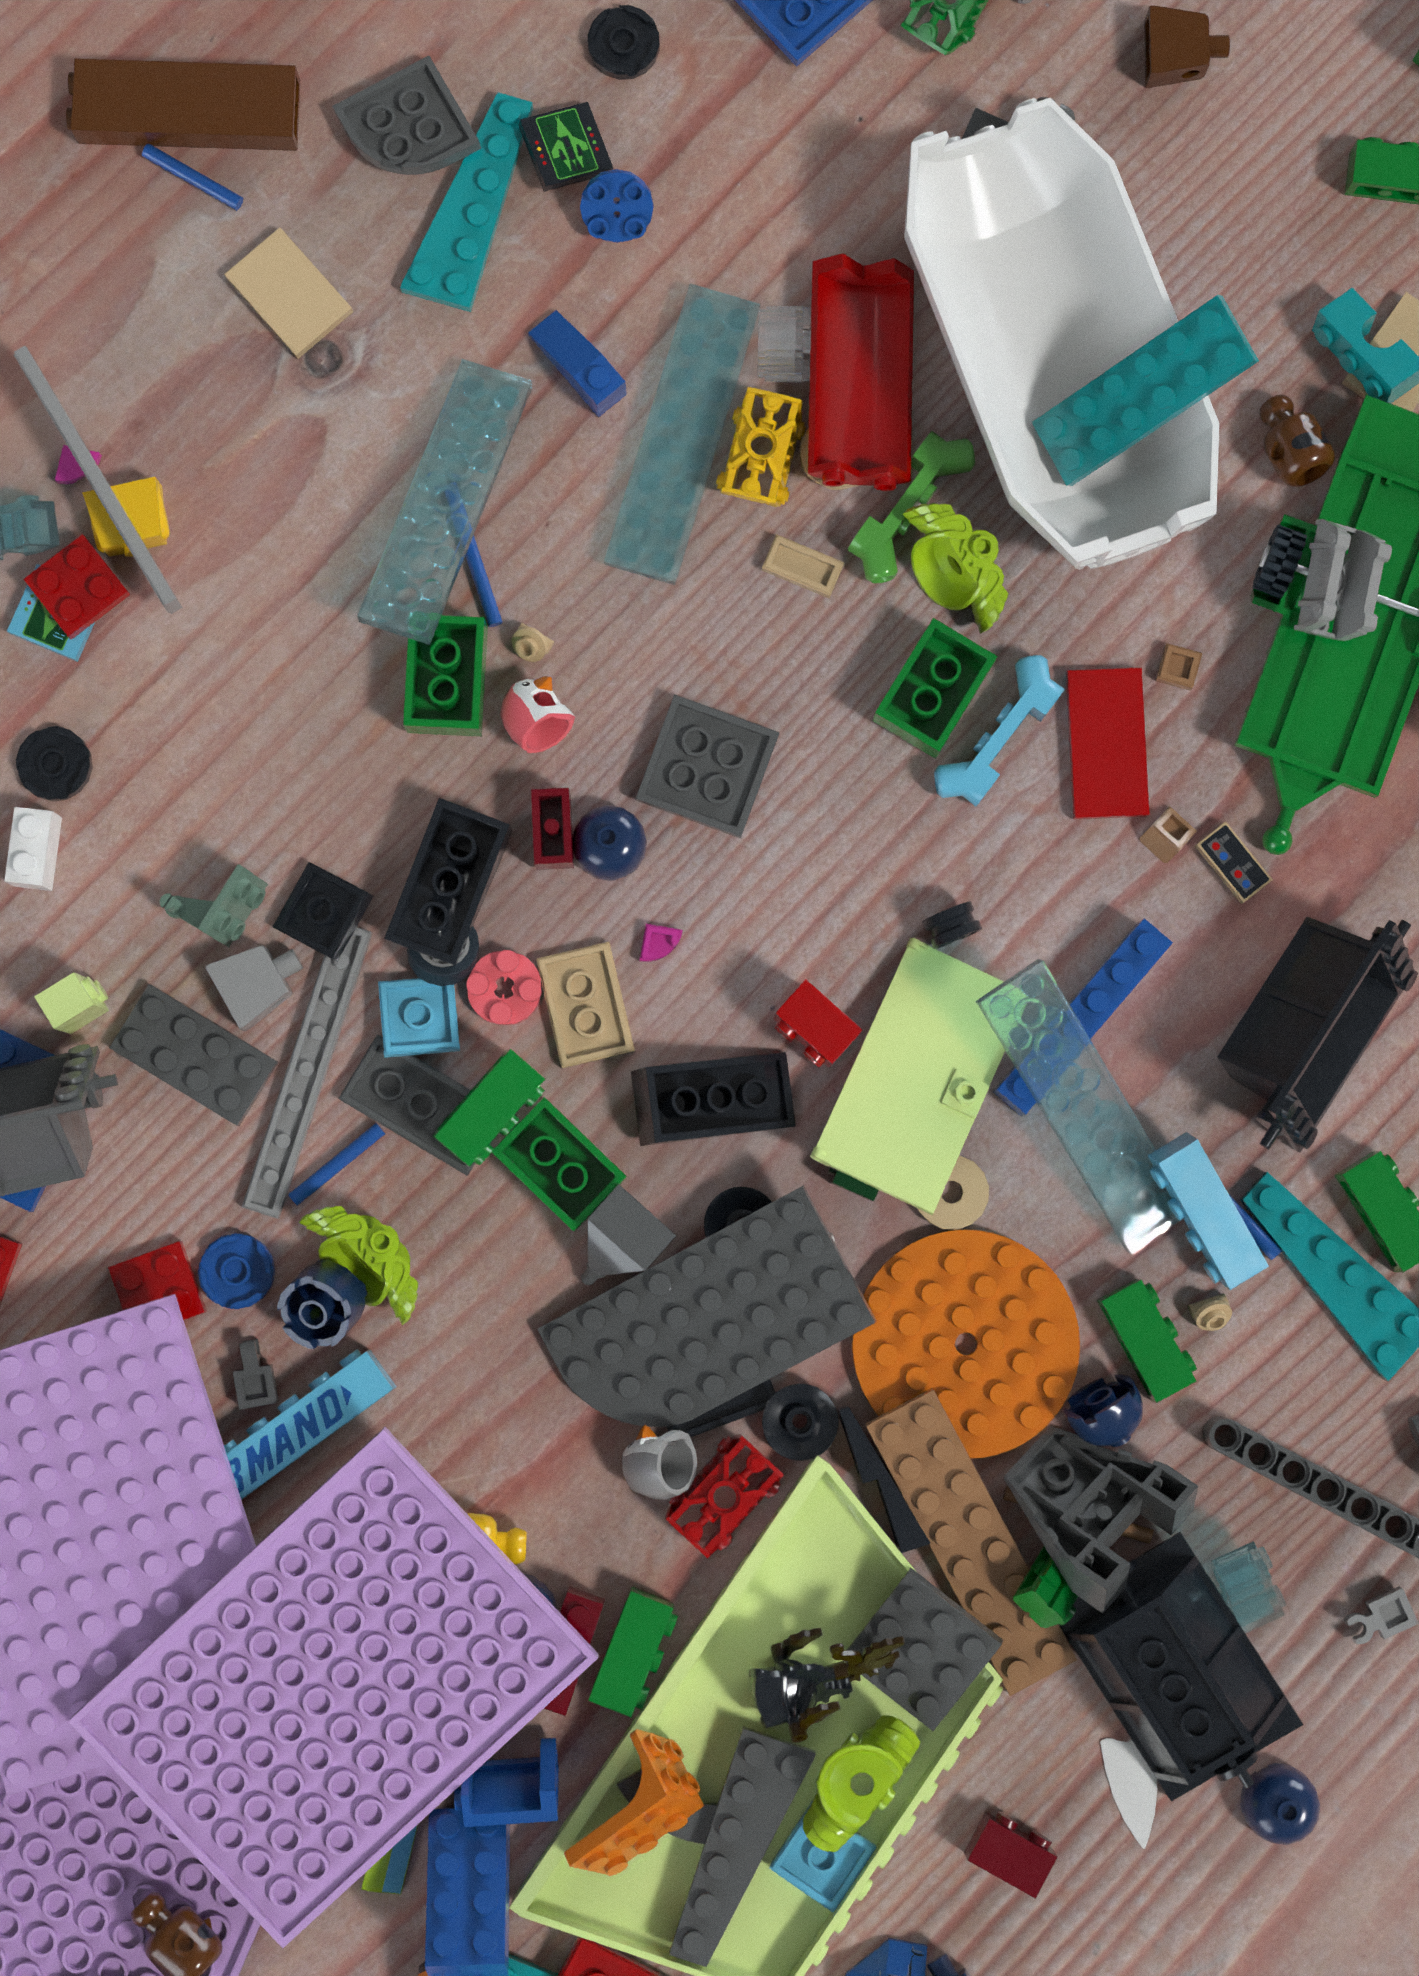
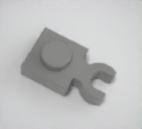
M1400 1586L1366 1601L1365 1604L1369 1613L1364 1615L1351 1613L1343 1619L1348 1626L1356 1622L1362 1623L1363 1631L1359 1635L1352 1637L1353 1642L1356 1644L1367 1643L1377 1630L1380 1637L1385 1640L1419 1624L1407 1596Z

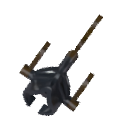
M821 1628L802 1630L797 1634L790 1635L782 1643L772 1645L771 1653L775 1666L749 1669V1677H753L752 1694L756 1708L762 1716L760 1717L764 1728L788 1723L791 1741L795 1743L805 1741L808 1738L807 1729L809 1726L822 1721L825 1717L840 1709L839 1702L828 1703L829 1698L836 1694H842L843 1698L847 1699L853 1691L851 1682L854 1680L861 1681V1674H867L869 1677H872L873 1675H879L878 1668H882L884 1665L886 1669L891 1668L895 1660L900 1657L899 1651L894 1652V1650L905 1644L904 1637L885 1638L880 1642L872 1643L870 1647L864 1649L863 1654L854 1650L844 1651L842 1643L834 1644L830 1647L832 1658L842 1661L827 1666L815 1663L803 1664L797 1660L789 1659L794 1651L803 1649L807 1644L823 1635ZM819 1701H822V1702H824V1703H828V1704H822V1703H821V1704H819V1705L816 1706L817 1702H819Z

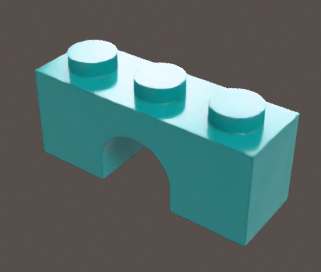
M1352 287L1318 311L1312 332L1317 341L1323 347H1328L1339 359L1342 368L1346 372L1352 373L1363 384L1364 390L1369 396L1392 403L1419 384V356L1402 339L1386 348L1374 347L1364 339V336L1370 333L1377 312Z

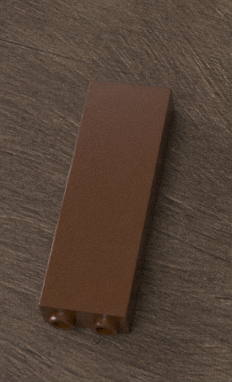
M74 58V72H69L68 91L73 96L72 108L68 107L66 110L67 129L72 131L78 144L146 146L149 143L159 147L297 151L301 80L296 65Z

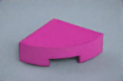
M63 445L55 481L58 484H73L77 480L84 478L85 474L69 447ZM90 451L97 465H99L102 455L99 452Z
M646 924L639 961L653 962L669 955L680 942L683 930Z

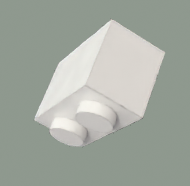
M14 807L5 882L15 887L52 891L62 817L53 811Z

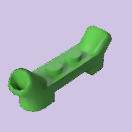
M931 431L912 456L911 467L919 472L885 521L881 524L869 516L847 550L862 559L866 580L871 583H883L893 580L897 575L898 569L893 539L898 533L904 536L912 525L902 514L909 508L917 507L919 503L927 504L937 490L933 483L938 477L967 473L975 466L974 449L972 442L967 438L946 441L934 431Z

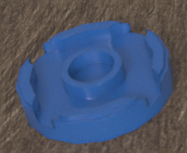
M239 1233L221 1236L209 1244L201 1258L198 1268L200 1286L210 1300L222 1307L241 1309L253 1306L265 1298L273 1286L275 1276L273 1256L265 1244L253 1236Z

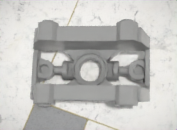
M1324 519L1316 520L1317 530L1314 543H1310L1309 546L1312 555L1302 600L1298 601V606L1301 607L1298 625L1294 626V630L1340 641H1347L1365 635L1367 632H1373L1376 629L1378 620L1374 610L1383 565L1390 560L1391 545L1385 544L1386 541L1369 532ZM1334 619L1332 633L1327 632L1329 622Z

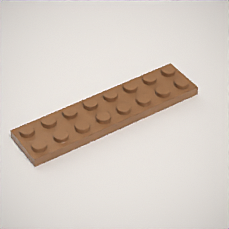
M933 1388L865 1423L910 1510L931 1544L929 1545L961 1606L1003 1639L1001 1647L990 1660L1003 1679L1002 1683L1009 1696L1077 1661L1058 1624L1048 1628L1040 1627L1029 1616V1612H1024L1013 1601V1596L1028 1573L1029 1568Z

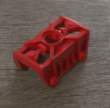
M742 1434L735 1435L732 1438L729 1436L723 1438L717 1444V1453L695 1476L689 1489L678 1496L670 1498L668 1501L670 1505L665 1519L707 1559L717 1549L721 1551L732 1543L733 1536L731 1534L765 1497L769 1499L778 1493L781 1486L779 1481L785 1475ZM746 1445L751 1450L746 1460L747 1467L741 1473L736 1470L729 1477V1463ZM767 1467L772 1469L754 1489L745 1490L750 1484L747 1478L752 1473L761 1472ZM721 1486H729L736 1493V1500L730 1507L722 1508L714 1501V1492ZM706 1503L700 1509L703 1515L697 1521H690L682 1527L676 1522L691 1505ZM721 1516L720 1527L702 1547L699 1541L703 1535V1527L708 1521L714 1523Z

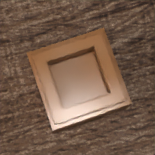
M1166 643L1155 681L1191 691L1195 683L1202 653Z

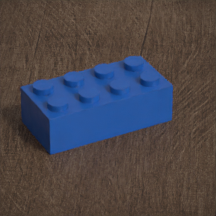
M455 1808L434 1809L429 1814L425 1969L428 1976L509 1975L510 1824L464 1827L462 1811H455Z

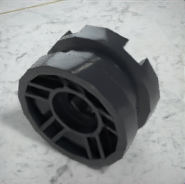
M971 901L946 909L922 921L925 930L930 931L933 938L930 942L933 949L944 947L982 930L979 920H974L972 915L974 908Z

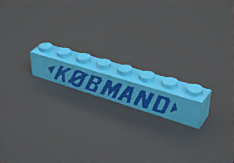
M358 1349L339 1362L343 1367L332 1377H330L328 1372H325L308 1385L312 1391L306 1396L299 1399L295 1394L279 1405L277 1409L281 1414L268 1422L263 1417L246 1430L249 1437L237 1445L233 1439L224 1445L241 1500L397 1387L371 1350L363 1354Z

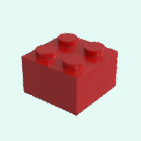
M807 979L776 1011L773 1018L777 1022L775 1030L790 1043L794 1039L798 1040L806 1048L802 1054L818 1068L822 1064L830 1068L863 1031Z

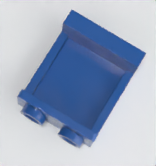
M556 1738L540 1739V1757L487 1760L461 1784V1787L454 1791L455 1811H462L464 1827L558 1821L559 1763Z

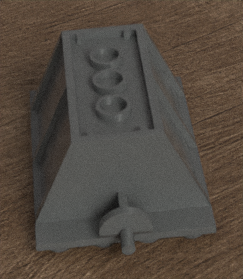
M82 1044L69 1049L68 1053L0 1068V1196L85 1177L93 1150L85 1109L102 1107V1089L118 1085L116 1074L99 1078L95 1073L100 1054L98 1046L90 1047L89 1044Z

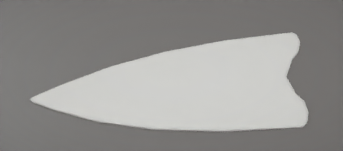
M1112 1738L1103 1739L1100 1744L1112 1795L1128 1828L1140 1846L1145 1849L1155 1815L1157 1779L1132 1740L1124 1742Z

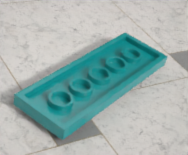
M1216 295L1038 417L1032 424L1066 486H1073L1259 362L1225 299L1221 295Z

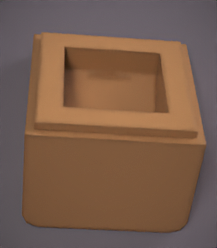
M1169 806L1139 840L1163 863H1168L1197 830Z

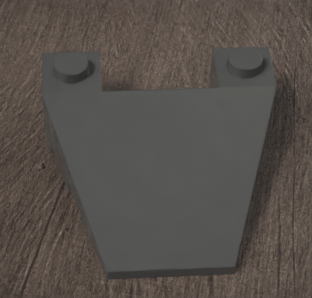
M1053 1426L1046 1430L1004 1476L1005 1482L1070 1590L1101 1613H1104L1126 1588L1130 1568L1128 1561L1109 1548L1140 1514L1172 1536L1193 1512L1198 1485L1167 1464L1155 1460L1151 1464L1133 1458L1131 1452L1122 1449L1115 1452L1089 1444L1077 1434Z

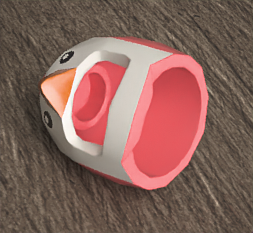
M543 676L536 680L529 678L512 684L503 698L500 711L503 726L509 736L528 753L543 752L557 745L567 736L575 720V716L570 709L562 705L554 694L552 678L549 676Z

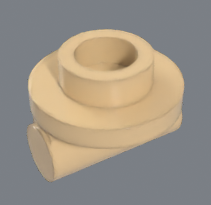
M524 623L520 624L512 636L514 651L520 658L529 662L540 661L550 652L554 645L553 640Z
M1225 1293L1188 1305L1192 1319L1195 1320L1198 1328L1202 1330H1219L1227 1324L1232 1316V1309Z

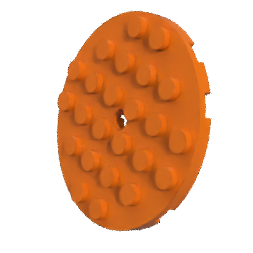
M951 1230L935 1233L910 1243L896 1252L874 1274L863 1293L877 1321L853 1334L852 1355L861 1389L868 1403L878 1416L933 1388L970 1459L998 1455L1026 1443L1053 1420L1065 1403L1077 1374L1080 1357V1335L1076 1313L1064 1285L1054 1271L1039 1256L1022 1244L1007 1237L980 1230ZM962 1333H970L976 1339L975 1350L967 1355L959 1353L955 1347L956 1338Z

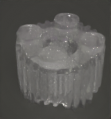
M766 306V309H759L758 378H765V382H809L810 360H803V358H810L811 331H804L803 329H811V307Z

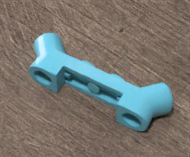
M1033 655L1020 658L1017 661L1015 670L1020 697L1019 701L1015 706L1008 702L995 719L1000 723V726L993 735L986 731L973 748L978 753L973 761L939 765L935 769V786L939 796L942 798L963 796L977 807L1000 776L998 772L989 766L1028 714H1031L1041 722L1065 690L1050 679L1048 660L1045 657Z

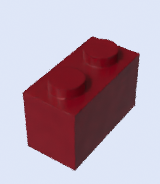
M569 788L531 789L534 865L536 869L574 868L572 809Z
M985 1811L964 1851L967 1861L1036 1899L1058 1858L1053 1848L1050 1847L1052 1841L1033 1830L1030 1835L1016 1828L1018 1822L998 1811L996 1816Z

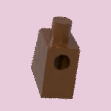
M1149 6L1144 20L1146 88L1202 79L1209 67L1210 58H1228L1230 51L1229 35H1209V17L1205 13Z

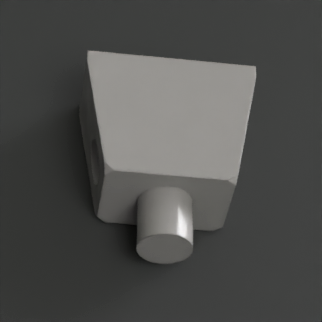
M262 945L208 964L205 968L239 1029L246 1032L293 994L285 978L303 969V965L293 949L274 959L268 948Z

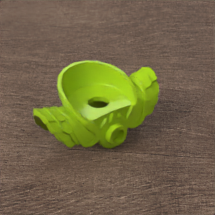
M921 504L907 509L902 515L909 520L910 524L926 535L914 544L911 551L912 569L921 588L935 603L949 610L958 611L971 604L975 624L978 625L980 634L988 631L999 619V614L1003 611L1008 598V592L1002 586L1004 582L1002 569L994 563L999 551L996 537L986 530L973 531L970 520L964 515L955 514L952 506L949 504Z
M342 1206L317 1209L301 1218L299 1224L306 1226V1229L316 1232V1234L322 1237H327L318 1249L320 1260L329 1259L346 1267L358 1280L365 1284L367 1290L365 1305L377 1306L387 1296L396 1318H399L402 1325L408 1322L411 1313L415 1309L418 1296V1281L409 1275V1252L399 1241L397 1232L391 1226L383 1225L375 1217L369 1215H348Z
M882 1715L874 1725L862 1731L858 1736L852 1732L841 1747L825 1759L815 1780L818 1784L817 1792L803 1818V1830L814 1846L826 1852L838 1851L869 1820L872 1812L877 1807L883 1811L890 1804L896 1794V1791L892 1789L893 1785L899 1781L904 1768L910 1764L912 1757L920 1746V1740L910 1726L894 1716ZM858 1773H867L874 1781L873 1789L866 1795H859L851 1788V1780Z

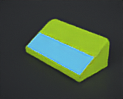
M418 1825L365 1872L361 1890L401 1895Z

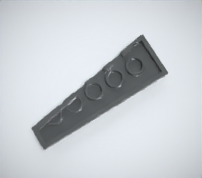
M744 1726L742 1727L669 1950V1955L707 1967L814 1760L815 1750Z

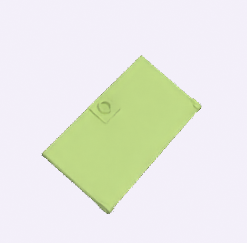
M910 938L893 979L810 1157L823 1165L830 1166L933 1215L1030 994L941 951L933 949L930 945L918 939Z

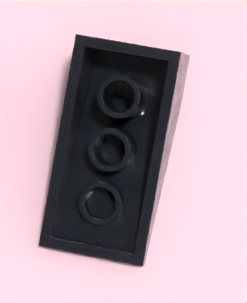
M439 798L384 939L456 966L512 834L510 824Z
M786 1052L650 1066L631 1071L640 1146L796 1127Z

